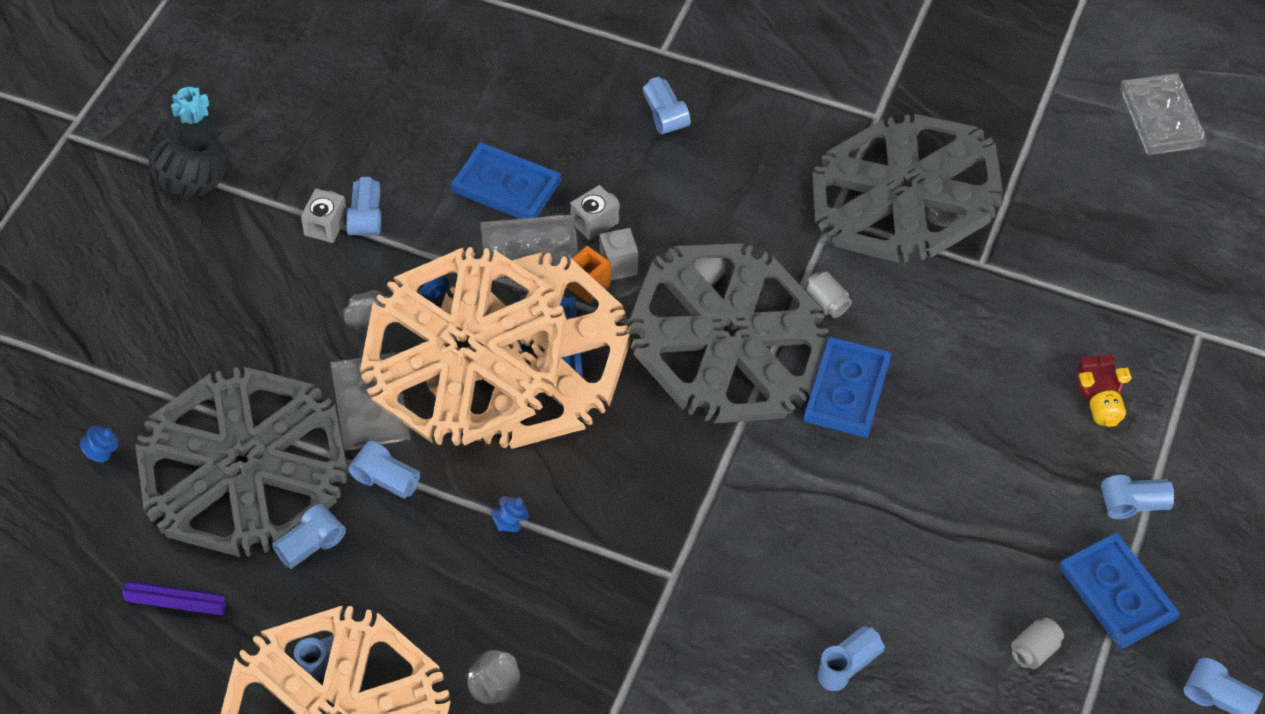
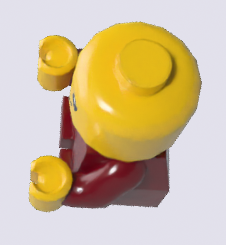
M1113 354L1100 355L1098 358L1095 356L1082 357L1075 377L1082 396L1090 405L1093 419L1101 426H1116L1126 415L1125 405L1120 394L1125 384L1132 378L1129 368L1116 369Z

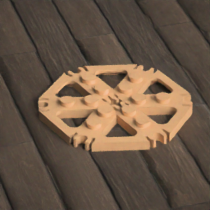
M468 247L466 254L463 248L394 277L396 283L389 281L387 284L394 293L393 296L384 298L378 294L377 299L382 307L373 302L360 368L365 384L377 381L374 387L367 390L368 394L376 405L431 443L433 434L437 444L442 445L443 436L446 433H453L452 442L455 446H459L461 441L463 445H467L535 415L534 409L540 410L542 408L540 401L535 399V396L543 392L551 397L553 393L548 384L556 389L566 326V316L561 305L556 308H549L550 304L558 301L553 287L496 250H494L493 258L489 249L485 248L483 257L474 259L475 253L472 247ZM447 273H456L458 277L451 315L418 294V288L422 284ZM506 276L530 292V297L486 316L492 281L496 277ZM398 322L427 341L385 360L380 359L384 331L389 323ZM539 331L549 334L546 364L540 371H534L501 349L508 344ZM454 339L462 342L467 341V339H469L468 342L472 350H470L469 348L466 349L464 347H462L459 350V347ZM440 374L432 418L421 419L398 403V395L401 391ZM476 375L512 398L513 405L511 409L484 422H472L469 416ZM530 403L534 409L528 407L527 404Z
M541 252L511 260L553 287L558 301L550 304L549 308L560 306L564 291L569 282H576L581 285L599 303L598 309L595 312L566 320L556 389L548 384L553 393L551 397L564 408V412L557 419L531 426H524L519 421L483 437L486 444L490 445L492 437L496 434H501L502 437L499 442L501 447L506 448L509 445L513 449L580 431L586 428L577 418L582 417L586 424L591 425L593 423L592 418L587 414L591 408H597L602 414L605 412L603 403L599 399L605 401L610 407L631 341V336L627 332L629 326L619 327L616 326V323L627 319L623 305L572 259L570 266L568 265L567 258L564 256L559 265L551 266L553 260L551 254L546 253L543 257ZM452 286L450 290L454 297L455 287ZM491 291L486 316L507 307ZM529 291L527 292L526 298L530 297ZM446 293L441 309L451 315L453 299ZM539 331L509 344L512 349L508 345L501 348L534 371H540L546 364L549 334ZM518 341L526 346L532 344L531 347L535 357L531 353H522ZM607 345L610 347V354L603 376L597 383L586 382L562 359V357ZM440 374L426 380L430 392L435 397L437 396ZM476 375L475 381L482 379L481 377ZM495 387L488 409L482 414H474L470 411V420L474 423H481L511 409L513 400Z
M339 606L261 631V635L270 641L268 645H266L261 637L255 636L253 641L260 648V651L255 656L248 655L244 650L240 651V656L243 662L249 665L248 667L240 664L235 658L221 714H238L244 690L247 685L253 682L261 683L295 714H323L319 711L320 709L325 714H448L450 701L444 704H435V702H443L449 698L448 690L438 693L432 689L434 683L443 680L442 672H436L427 677V674L432 671H439L440 667L380 614L377 613V620L374 626L371 627V610L366 611L363 621L355 622L352 619L353 607L348 606L344 615L345 620L340 621L343 606ZM319 631H329L333 634L334 641L323 686L285 653V647L288 642ZM377 642L387 643L411 664L413 668L411 676L360 692L370 648L373 644Z

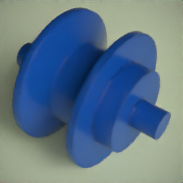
M440 276L422 284L418 288L421 290L420 295L427 300L441 298L449 286V280L445 276Z
M102 426L90 427L87 431V436L80 440V448L86 457L97 462L107 461L111 456V452L115 451L118 447V440L111 429Z
M503 496L499 500L501 508H493L491 516L497 525V530L518 532L521 529L519 521H526L529 518V513L523 504L522 498L518 497L516 499Z

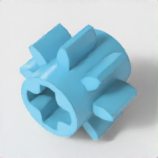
M184 87L178 91L177 95L172 96L174 104L171 105L173 115H180L182 123H198L204 116H208L207 94L201 95L198 87Z

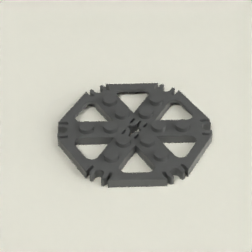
M908 114L905 115V121L901 124L894 123L893 117H889L888 127H886L884 119L827 151L826 155L821 158L823 167L816 166L814 168L815 173L812 172L815 222L820 234H827L828 242L833 244L834 247L898 263L899 253H902L904 262H909L908 256L912 252H919L921 260H924L926 258V249H929L930 258L959 242L992 222L991 218L996 216L994 206L1001 207L1003 205L1002 200H1004L996 142L993 144L991 137L985 140L983 130H978V127L917 114H914L913 123H911V118ZM930 129L956 136L953 142L922 160L919 159L917 136L921 130ZM882 137L886 140L888 166L848 156L851 151L860 148L873 138ZM979 161L986 162L988 180L982 185H971L949 180ZM834 185L864 192L839 208L827 206V186ZM925 207L965 217L940 232H930L927 229ZM893 213L895 235L891 239L879 240L857 234Z
M744 243L675 246L674 249L670 248L664 256L669 263L664 262L659 256L656 257L655 261H652L627 323V325H630L627 330L628 334H638L641 339H634L631 344V349L635 350L634 356L683 411L687 406L688 400L691 401L688 414L692 415L697 407H703L706 410L704 420L707 422L712 418L715 411L717 414L714 423L784 419L787 415L790 416L796 409L790 400L796 402L800 408L809 400L829 338H825L829 332L827 328L819 329L815 326V324H820L825 318L824 314L820 313L822 309L773 256L768 265L765 264L768 259L767 252H764L760 259H755L751 255L753 246L749 245L742 255L741 249ZM702 258H728L733 262L734 268L723 298L696 270L693 264L694 260ZM766 278H774L779 281L798 303V309L793 311L753 313ZM659 283H663L692 316H654L649 310V305L656 286ZM725 326H728L730 331H735L733 337L730 336L729 332L723 331ZM808 345L810 347V355L804 374L802 376L790 374L767 346ZM704 350L692 383L681 381L660 356V353ZM735 365L765 396L766 402L734 404L728 400L726 391Z
M238 367L233 368L234 376L229 380L222 378L220 370L216 371L217 383L215 384L213 383L211 373L150 415V421H146L144 426L146 431L153 433V435L150 437L139 435L137 438L139 445L135 443L143 508L150 522H154L159 517H165L157 525L159 531L162 534L165 533L167 538L240 557V544H242L246 556H251L250 546L253 543H261L264 553L269 552L268 539L272 538V543H274L301 524L303 515L311 507L317 504H324L328 509L337 503L336 498L341 496L340 488L332 486V483H346V474L348 475L335 404L332 405V400L328 398L322 403H316L322 398V393L319 388H315L314 384L243 367L244 378L241 377ZM265 390L293 399L254 428L249 399L254 391ZM212 400L216 404L220 435L176 424V421L200 402ZM321 428L327 433L331 457L328 462H322L284 452V450L312 429ZM239 455L243 458L247 456L248 462H237L236 457ZM167 458L200 467L165 494L160 495L157 492L154 465L158 460ZM264 484L308 495L311 498V503L284 525H273L269 519ZM229 491L235 530L231 535L221 537L194 530L190 527V521L193 517Z

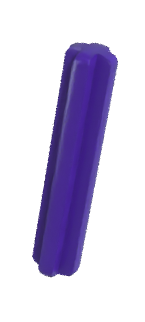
M134 581L126 582L123 589L124 600L132 603L216 615L223 614L227 604L226 596L218 593Z

